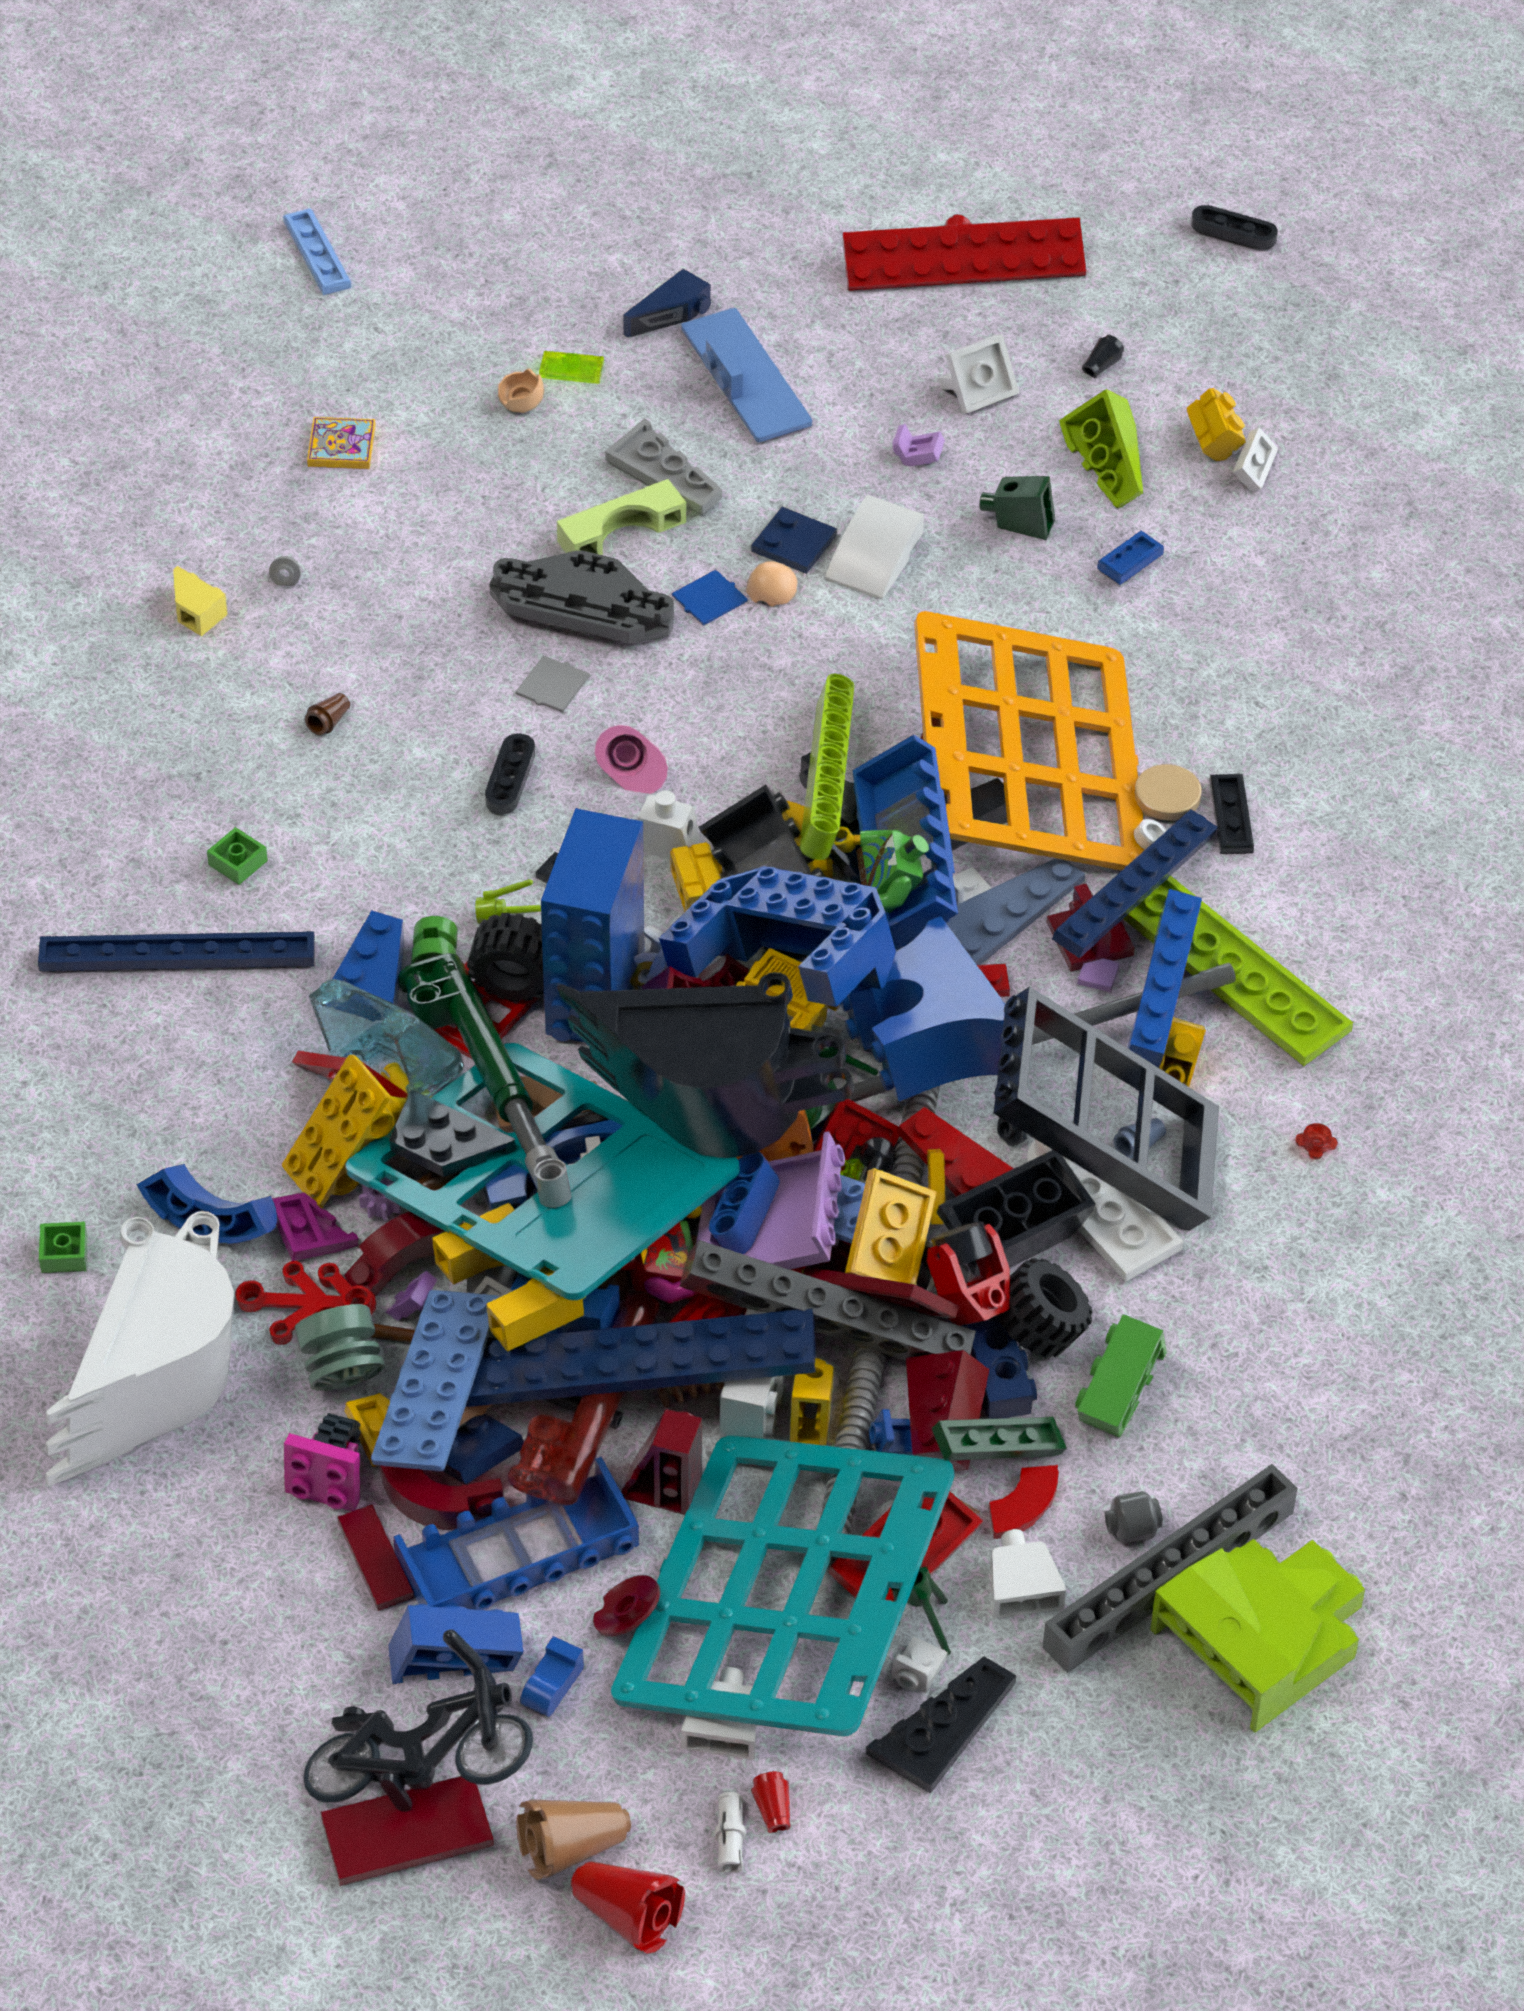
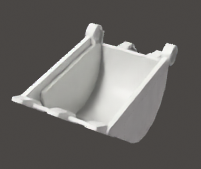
M204 1211L192 1214L175 1237L155 1232L152 1223L142 1217L130 1218L121 1226L120 1241L126 1252L69 1395L64 1396L46 1411V1422L48 1425L67 1419V1427L60 1430L46 1442V1453L48 1456L67 1449V1457L46 1472L45 1482L47 1486L89 1471L133 1450L135 1446L190 1423L213 1407L227 1386L231 1355L234 1291L226 1269L218 1262L219 1221L214 1214ZM205 1224L210 1226L213 1231L208 1235L201 1236L196 1234L193 1228L197 1225ZM141 1230L147 1234V1238L143 1241L135 1242L130 1240L127 1235L131 1231Z

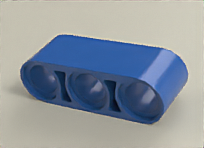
M760 1152L744 1155L738 1160L739 1174L727 1183L708 1226L710 1233L722 1248L740 1254H745L753 1245L780 1184L779 1176Z

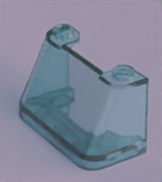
M337 979L325 981L317 990L309 995L329 1054L346 1058L348 1055H361L362 1060L367 1062L380 1052L401 1062L409 1084L405 1087L408 1095L412 1090H415L430 1097L456 1077L464 1068L460 1051L408 1010Z

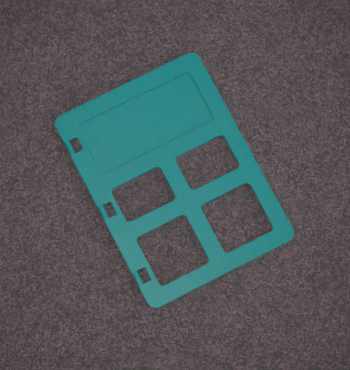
M518 1043L504 1044L516 1070L563 1095L534 1117L544 1139L559 1130L584 1110H592L622 1125L619 1130L572 1165L565 1164L571 1190L570 1201L565 1205L556 1208L543 1206L539 1201L537 1192L498 1223H490L460 1206L509 1166H518L529 1173L525 1164L526 1154L515 1132L507 1133L459 1107L486 1087L475 1065L431 1098L515 1138L516 1150L513 1153L506 1154L501 1149L485 1155V1163L468 1167L441 1189L434 1191L384 1164L396 1155V1153L391 1151L389 1142L395 1128L394 1125L393 1129L386 1136L375 1139L346 1162L347 1175L369 1189L377 1190L384 1194L385 1198L448 1233L452 1232L464 1239V1242L524 1276L534 1278L544 1284L549 1290L568 1300H579L586 1297L734 1179L740 1171L739 1161L736 1157L719 1158L697 1154L678 1143L642 1110L640 1112L629 1101ZM386 1177L394 1183L388 1187L379 1181ZM465 1221L473 1227L467 1231L458 1225ZM545 1266L553 1270L554 1273L547 1276L539 1270Z

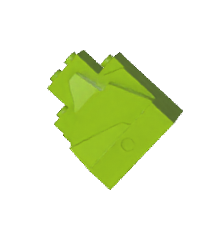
M1252 1539L1241 1548L1236 1547L1229 1553L1224 1552L1223 1548L1189 1566L1157 1589L1150 1631L1156 1635L1168 1626L1253 1709L1250 1729L1256 1733L1356 1657L1359 1639L1354 1630L1348 1624L1342 1622L1362 1608L1365 1588L1357 1576L1348 1573L1337 1563L1334 1555L1328 1549H1322L1313 1539L1281 1563L1277 1561L1276 1556L1271 1550L1263 1548L1256 1540Z

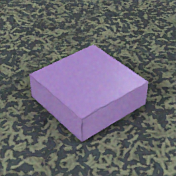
M1100 959L1084 963L1077 984L1111 992L1120 962Z

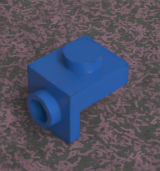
M881 1409L875 1421L870 1424L869 1438L871 1444H875L877 1452L912 1455L910 1419H891L890 1410Z

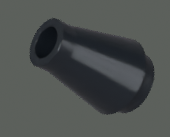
M1113 335L1100 337L1086 362L1082 365L1083 372L1096 378L1100 373L1122 359V353L1124 352L1123 344Z

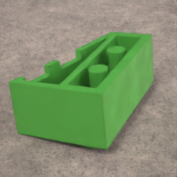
M1122 1314L1118 1324L1112 1323L1105 1339V1343L1108 1346L1104 1355H1097L1090 1371V1375L1093 1378L1088 1389L1083 1387L1080 1390L1075 1402L1079 1421L1119 1438L1140 1402L1138 1399L1145 1384L1149 1386L1154 1377L1150 1373L1157 1358L1163 1360L1167 1354L1162 1329Z

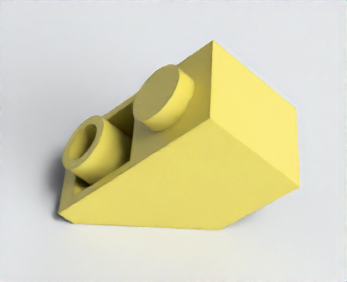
M179 566L173 569L177 620L180 624L203 636L228 615L226 595L219 588L212 587L199 579L194 573H189Z

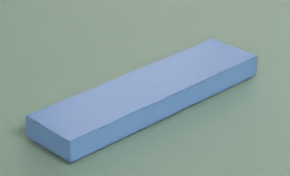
M309 208L283 215V222L322 294L327 295L351 288V281L312 209Z

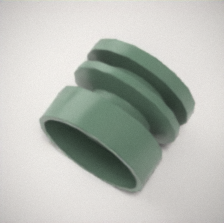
M352 1304L326 1309L302 1319L295 1325L300 1351L304 1354H315L305 1361V1369L311 1373L308 1377L311 1389L327 1391L347 1388L367 1381L384 1371L383 1357L377 1355L380 1353L379 1343L365 1341L375 1334V1327L368 1306Z

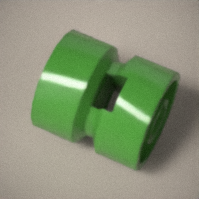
M428 916L417 921L413 932L411 964L443 954H456L458 928L455 923L441 916Z

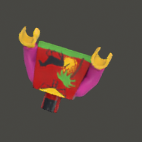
M701 1205L686 1217L697 1218L702 1212ZM678 1222L618 1270L630 1272L633 1288L637 1292L648 1293L666 1303H674L698 1295L697 1292L679 1287L687 1255L694 1247L688 1222Z

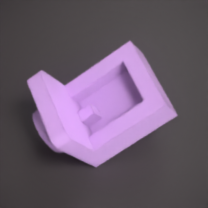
M906 424L899 425L892 446L894 453L899 456L903 465L916 466L937 462L945 439L940 431L912 437Z

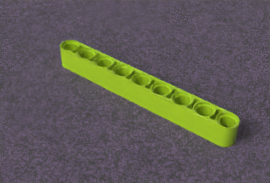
M837 673L827 676L816 704L800 850L807 857L815 860H825L828 858L840 829L855 686L851 679Z

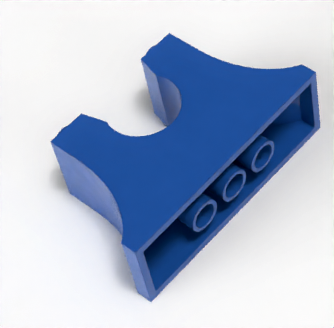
M941 916L929 920L924 930L912 942L896 952L886 984L882 989L857 985L840 1003L844 1012L847 1011L849 1019L844 1022L852 1040L857 1038L864 1050L872 1048L876 1061L882 1063L883 1070L879 1071L881 1083L886 1091L892 1090L898 1101L949 1082L970 1077L998 1075L997 1064L1000 1058V1037L1003 1031L1005 1003Z

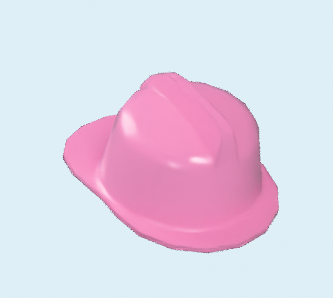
M617 725L609 727L599 736L595 746L597 763L622 788L628 791L652 794L662 787L667 778L668 766L666 759L660 750L644 735L630 726ZM620 766H623V767L633 766V767H631V768H629V769L627 770V769L621 768Z

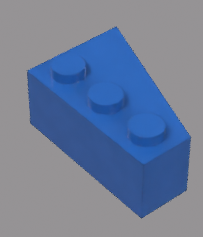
M426 1604L407 1606L388 1644L392 1684L403 1683V1676L427 1674V1680L440 1679L439 1672L463 1670L464 1676L473 1675L467 1664L443 1641V1634L448 1629L456 1631L479 1654L491 1673L514 1671L524 1652L519 1613L504 1612L500 1609L486 1611L472 1610L465 1607H431Z

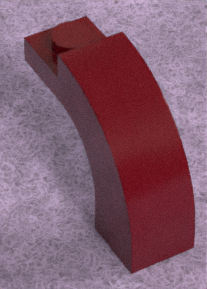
M410 1211L399 1215L379 1227L358 1246L363 1254L344 1276L352 1286H364L376 1297L403 1267L417 1259L435 1256L432 1238L446 1231Z
M379 1465L383 1487L390 1501L406 1517L424 1526L434 1524L437 1529L455 1530L457 1529V1516L461 1512L470 1511L472 1515L488 1517L492 1515V1502L497 1498H504L500 1478L461 1486H448L433 1481L422 1469Z

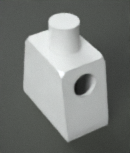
M667 790L658 792L656 796L650 795L647 797L637 818L638 821H643L644 853L670 860V851L673 848L683 846L690 848L692 845L701 842L695 811L691 805L675 801L674 793Z
M1014 1529L1005 1532L1001 1536L1003 1546L994 1548L991 1554L990 1571L993 1619L1064 1609L1066 1587L1046 1544L1041 1541L1026 1543L1021 1530Z
M726 1667L721 1670L719 1681H714L711 1689L750 1694L752 1686L742 1685L744 1674L741 1670ZM686 1715L681 1729V1749L751 1760L755 1758L756 1725Z

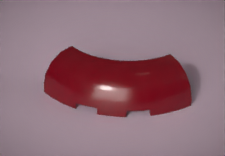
M725 954L705 968L698 978L685 975L669 966L642 985V989L736 986L739 981L744 982V978L749 974L750 969L729 954Z

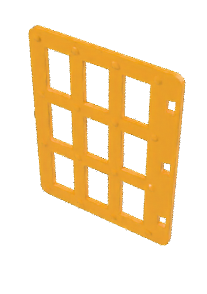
M929 611L918 613L914 621L923 740L936 749L941 789L944 790V795H947L946 811L950 839L1116 870H1123L1144 849L1138 845L1134 838V830L1143 821V813L1135 799V785L1138 778L1137 765L1139 763L1138 755L1135 754L1123 655L1117 649ZM957 640L991 646L995 691L961 685ZM925 643L934 645L935 653L926 652ZM1013 651L1046 657L1050 702L1017 695ZM1067 661L1100 668L1105 712L1072 706ZM963 705L997 711L1001 757L967 751ZM1019 716L1053 722L1057 768L1023 762ZM931 717L940 719L941 727H932ZM1075 727L1108 733L1113 779L1079 772ZM969 772L1003 778L1008 826L973 819ZM1026 783L1060 789L1064 836L1030 830ZM1082 793L1116 800L1121 847L1087 840Z

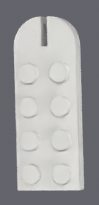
M1035 1139L1028 1149L1027 1162L1052 1149ZM1063 1157L1096 1203L1093 1212L1078 1231L1125 1282L1183 1249L1184 1241L1161 1216Z

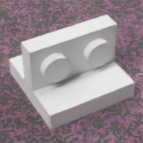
M996 334L945 354L950 373L938 377L940 387L953 390L957 394L963 413H970L1019 394L1003 334Z

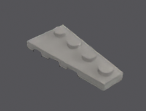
M645 418L605 451V460L648 485L669 479L686 501V507L700 515H704L722 499V489L698 467L693 468L687 462V457L680 450L676 452L662 433L657 434L652 430L651 423Z

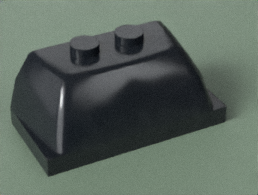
M1051 1150L939 1205L936 1213L948 1230L976 1222H983L984 1226L990 1224L999 1235L1009 1268L1070 1238L1093 1212L1096 1203L1063 1156ZM976 1260L967 1263L975 1277L981 1275Z

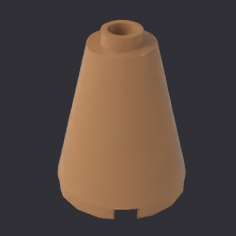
M531 1799L520 1803L519 1807L525 1808L524 1813L517 1814L516 1818L520 1852L522 1857L530 1853L536 1868L528 1869V1871L536 1880L549 1878L625 1841L627 1832L631 1830L629 1813L626 1809H622L617 1802Z

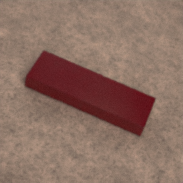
M373 1504L338 1516V1525L377 1610L380 1611L413 1599L411 1586Z

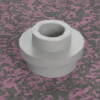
M280 556L272 561L269 567V576L276 585L293 586L300 579L301 568L294 558ZM279 570H287L290 576L285 577Z

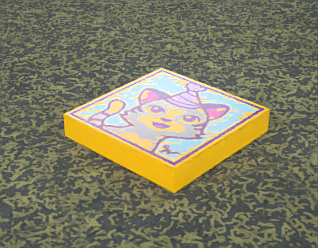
M313 417L307 457L308 467L370 469L376 429L375 419Z

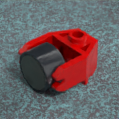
M983 1222L967 1224L941 1233L931 1239L933 1247L928 1249L927 1263L938 1296L959 1306L956 1318L949 1319L953 1324L961 1326L986 1321L1010 1309V1268L999 1235L990 1224L985 1226ZM976 1260L981 1275L965 1282L960 1265Z

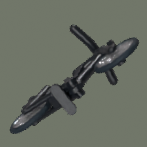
M448 1629L443 1634V1641L467 1664L473 1673L475 1684L473 1691L429 1703L426 1708V1712L429 1715L428 1719L417 1728L405 1732L393 1730L394 1724L384 1710L366 1713L359 1707H346L342 1716L332 1718L331 1724L336 1731L348 1732L357 1730V1732L337 1735L320 1745L307 1762L303 1777L304 1785L309 1795L316 1800L325 1803H336L357 1795L370 1782L379 1783L394 1806L399 1811L408 1812L412 1807V1799L405 1791V1785L412 1789H428L432 1785L436 1766L458 1742L455 1763L461 1777L473 1784L490 1785L509 1778L524 1765L533 1747V1734L528 1723L519 1716L498 1714L502 1711L503 1707L510 1706L512 1693L508 1683L497 1684L479 1654L456 1631ZM466 1709L425 1755L422 1742L447 1725L453 1712ZM384 1744L393 1748H403L405 1760L380 1759L378 1747Z

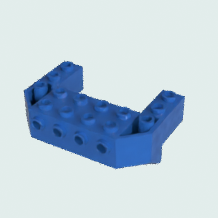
M766 866L717 880L659 937L667 968L671 966L675 970L691 977H697L717 956L723 957L725 954H729L735 960L747 962L762 946L808 955L798 966L807 1000L837 1007L857 985L882 989L886 984L896 954L886 913L876 887Z

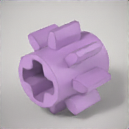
M386 1177L379 1181L388 1187L394 1183ZM362 1185L363 1194L359 1195L360 1208H367L368 1218L377 1216L382 1217L385 1221L393 1212H401L400 1205L385 1198L384 1194L377 1190L369 1189Z

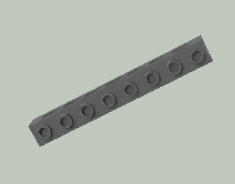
M701 1240L694 1245L687 1255L679 1287L727 1303L766 1313L790 1310L805 1311L806 1309L813 1308L816 1332L905 1361L909 1357L964 1350L970 1355L976 1332Z
M1273 1464L1269 1465L1045 1622L1042 1648L1069 1673L1153 1613L1156 1590L1186 1568L1223 1548L1224 1552L1228 1553L1236 1547L1241 1548L1252 1539H1258L1292 1515L1298 1488Z

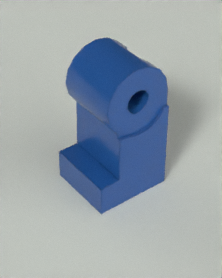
M552 1636L545 1647L546 1653L534 1670V1674L527 1680L520 1697L521 1705L547 1717L553 1714L584 1669L583 1649L555 1636Z

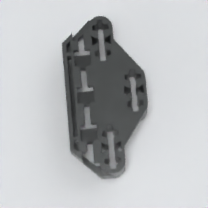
M577 550L528 562L514 558H502L496 561L493 566V577L489 583L490 595L508 615L626 643L644 642L668 637L673 629V599L666 594L648 590L615 558Z

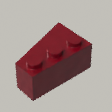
M964 1350L906 1358L912 1455L944 1459L931 1429L938 1421L979 1419L990 1369ZM970 1460L950 1461L954 1472L969 1469Z
M668 1409L664 1411L631 1463L621 1489L624 1499L682 1515L686 1514L702 1477V1418L695 1417L684 1411L676 1412Z

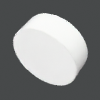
M1145 819L1134 830V838L1138 845L1146 850L1166 832V829L1155 820Z

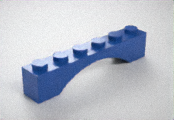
M1172 889L1168 891L1160 915L1144 988L1127 1045L1128 1049L1158 1068L1165 1052L1202 902L1200 897Z

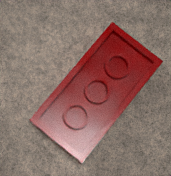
M949 1491L920 1567H927L930 1576L980 1528L983 1522L979 1516L951 1491ZM925 1497L920 1509L930 1511L935 1498ZM891 1507L862 1536L880 1538ZM838 1558L830 1566L827 1573L856 1598L870 1561ZM890 1588L885 1600L893 1602V1593Z

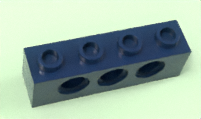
M997 1315L988 1319L990 1321L986 1320L961 1325L976 1331L970 1355L990 1369L983 1398L987 1419L1010 1418L1031 1414L1032 1401L1037 1400V1388L1034 1379H1028L1027 1377L1028 1359L1026 1351L1024 1349L1019 1350L1017 1341L1008 1335L1007 1330L999 1322L1000 1318Z

